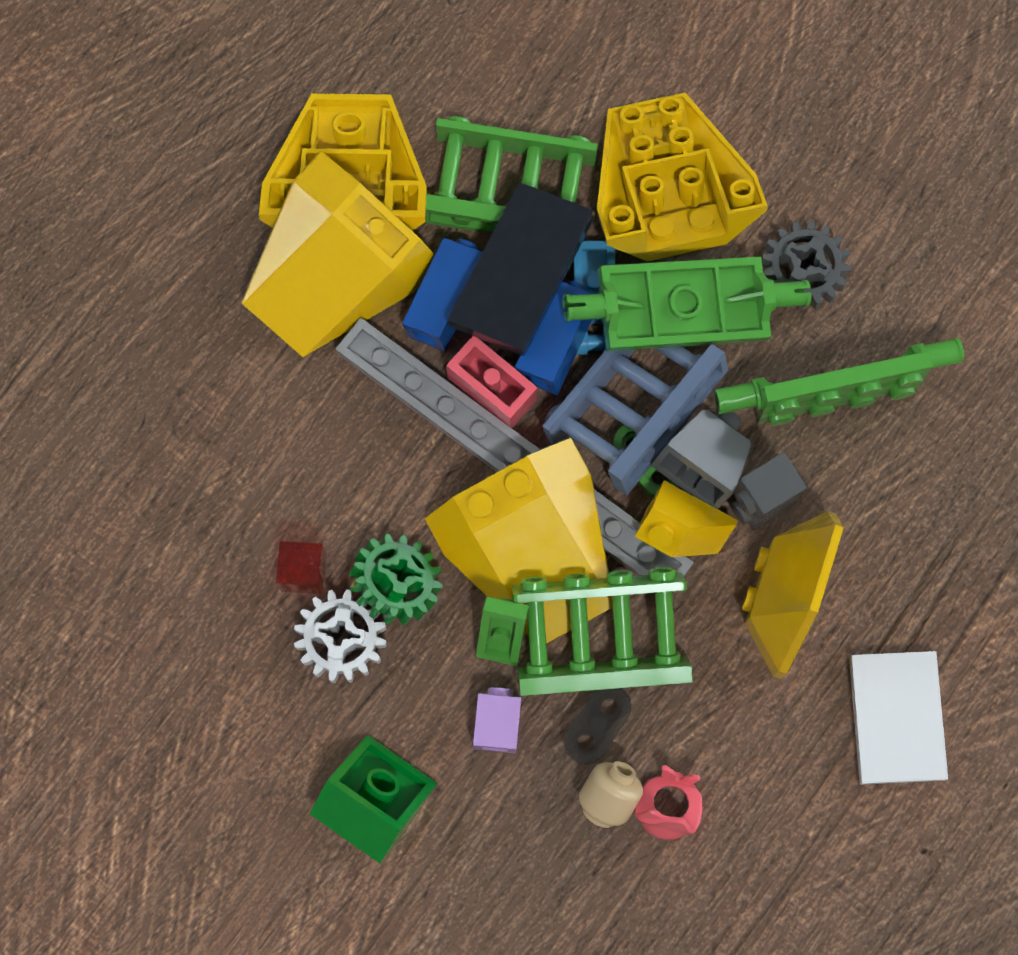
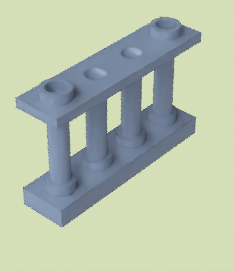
M713 344L707 348L703 355H694L683 347L654 348L687 369L686 375L677 386L672 385L671 387L629 360L635 350L608 352L605 350L561 405H555L548 412L542 427L551 445L557 444L568 435L610 464L608 472L613 487L627 496L651 467L653 460L670 440L677 435L727 373L728 366L725 352ZM617 372L661 400V406L652 417H642L603 391ZM592 403L636 432L635 438L626 449H617L577 422Z

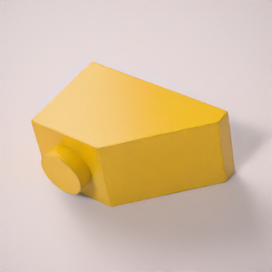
M664 480L647 507L635 538L670 557L718 554L736 527L738 520Z

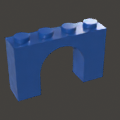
M443 237L402 323L409 338L444 352L447 351L457 330L449 327L447 320L483 253L479 251L475 244L464 239H457L454 242ZM569 281L568 284L561 283L525 356L520 355L515 369L536 387L557 396L592 319L572 320L571 322L564 320L563 313L568 312V309H563L562 306L564 295L593 294L587 286L576 281Z

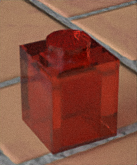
M280 541L276 584L281 592L323 594L327 557L323 544Z

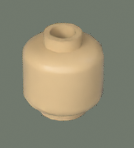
M620 761L614 763L603 762L593 768L579 793V801L584 815L595 825L603 828L620 826L629 820L643 795V788L636 776L635 770L630 765Z

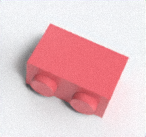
M472 336L446 365L448 380L510 428H513L537 401L538 387L477 337Z

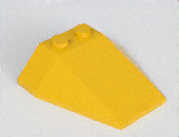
M311 93L262 182L259 219L273 228L292 182L319 151H322L359 181L410 230L413 231L425 223L427 186L392 96L387 94Z
M572 438L527 455L453 496L425 518L444 556L487 597L513 600L512 586L521 585L522 579L530 577L546 578L548 583L564 581V576L571 574H587L589 579L607 578V573H609L592 475ZM612 596L587 598L588 621L613 608ZM569 599L544 601L546 643H549L571 631ZM526 619L524 632L529 636L528 619Z
M826 511L774 537L769 548L763 546L760 548L754 566L755 571L761 572L756 588L748 587L741 610L748 612L745 625L773 677L782 679L787 674L818 614L844 529L836 513Z

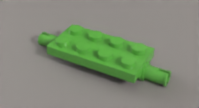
M761 256L600 266L597 270L599 294H566L563 296L562 306L563 309H568V312L563 313L566 322L601 319L604 325L607 352L767 341L771 338L769 320L771 312H774L776 307H807L810 305L811 292L804 293V290L811 287L808 280L774 283L772 279H768L763 273Z
M954 338L927 345L923 343L911 345L902 357L776 384L766 381L765 377L752 379L749 383L715 389V405L718 414L754 407L758 423L769 421L771 426H778L793 421L795 415L810 412L811 417H820L834 412V407L850 404L852 409L866 407L875 403V398L890 395L891 400H900L914 395L915 390L923 383L931 369L962 363L964 361V349L960 338Z

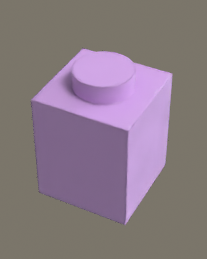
M492 687L488 688L487 694L478 693L473 748L475 750L516 753L521 697H513V690Z

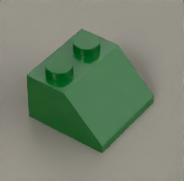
M367 735L327 780L309 814L381 864L405 833L438 783Z

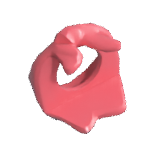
M663 765L661 767V776L650 778L643 785V795L635 808V816L650 835L662 840H676L695 833L700 824L703 810L702 796L694 783L700 781L701 777L696 774L683 776L680 772H675L670 767ZM676 787L686 795L688 810L681 818L665 816L656 810L654 797L660 789Z

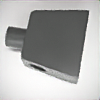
M702 410L670 440L653 460L651 466L690 495L718 509L735 491L751 444L749 439L737 431L741 426V420L736 413L727 412L716 416L709 410Z

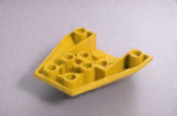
M686 93L608 109L597 203V215L607 246L647 262L728 244L767 211L768 205L756 173Z
M319 151L292 182L241 303L298 354L305 357L351 330L360 318L366 321L414 293L421 285L435 255L412 230L359 181L326 154Z

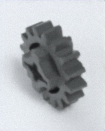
M795 221L791 225L789 234L783 228H779L775 236L777 241L768 240L765 247L768 254H763L762 266L768 268L763 273L768 279H772L774 283L808 280L810 286L817 288L805 289L804 293L811 292V306L816 310L821 305L822 297L831 303L836 297L835 290L843 291L847 282L842 277H848L851 271V266L843 262L848 259L850 252L849 250L838 249L843 239L841 236L833 239L828 237L829 226L826 225L819 232L815 230L814 221H809L806 229H801L798 222ZM800 242H807V243L800 244V245L795 244V243H800ZM823 250L828 255L831 263L826 261ZM804 261L811 264L807 270L800 267ZM780 267L786 270L788 281L781 273ZM797 306V310H802L803 306Z

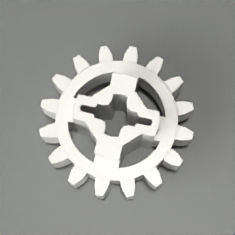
M333 590L328 591V601L325 603L314 597L312 600L316 609L313 612L302 609L300 613L307 622L305 625L300 624L294 627L296 633L304 636V639L294 643L297 650H307V653L301 659L304 666L315 662L313 674L319 678L326 670L329 672L331 683H336L339 674H344L349 683L353 682V672L359 670L365 676L369 675L366 663L370 660L373 663L379 664L381 659L375 650L376 648H386L387 646L386 640L378 637L379 633L387 630L385 623H374L380 612L377 616L371 618L369 616L371 609L368 611L365 609L367 604L358 606L357 602L353 601L351 590H346L342 599H337ZM336 610L334 617L325 623L318 622L324 615ZM354 612L365 620L369 632L355 627L353 624ZM340 627H345L348 635L354 638L343 639L341 646H337L333 637L328 635L338 634ZM313 641L327 646L328 661L316 653ZM354 651H364L357 659L346 663L347 656Z

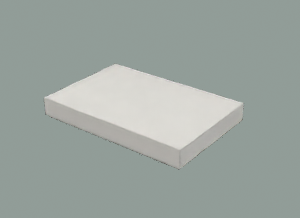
M936 651L851 655L849 662L860 785L948 780Z

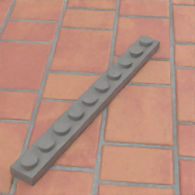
M362 318L358 320L335 349L340 357L496 472L527 455L540 451L538 447ZM594 489L605 553L636 576L650 575L649 571L651 569L660 567H671L675 569L676 573L680 572L684 576L692 567L693 561L686 556L670 557L635 538L640 522Z

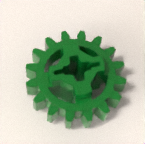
M385 534L380 542L374 538L371 539L364 549L361 548L354 558L355 563L350 569L349 575L356 579L350 586V590L361 592L362 596L357 604L358 606L369 604L372 607L369 614L371 618H374L380 612L384 614L385 624L390 625L393 619L398 617L402 625H407L412 617L418 621L422 619L426 612L431 610L437 602L438 598L436 595L442 589L443 584L435 581V579L441 573V568L430 567L429 563L434 555L433 553L422 555L419 552L422 546L421 542L418 541L411 547L407 545L406 535H401L397 542H393L390 534ZM405 598L411 601L403 602V599Z

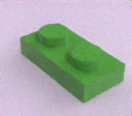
M486 596L476 657L517 666L529 606L514 603L511 599H496Z

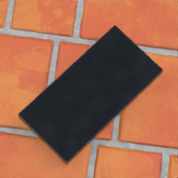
M519 182L447 320L449 327L525 356L595 218L594 210Z

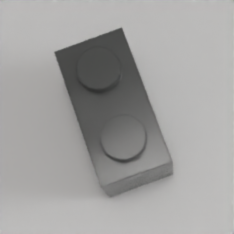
M783 452L740 478L731 496L734 500L731 503V507L738 520L743 525L749 523L753 531L796 506L806 491L807 486Z

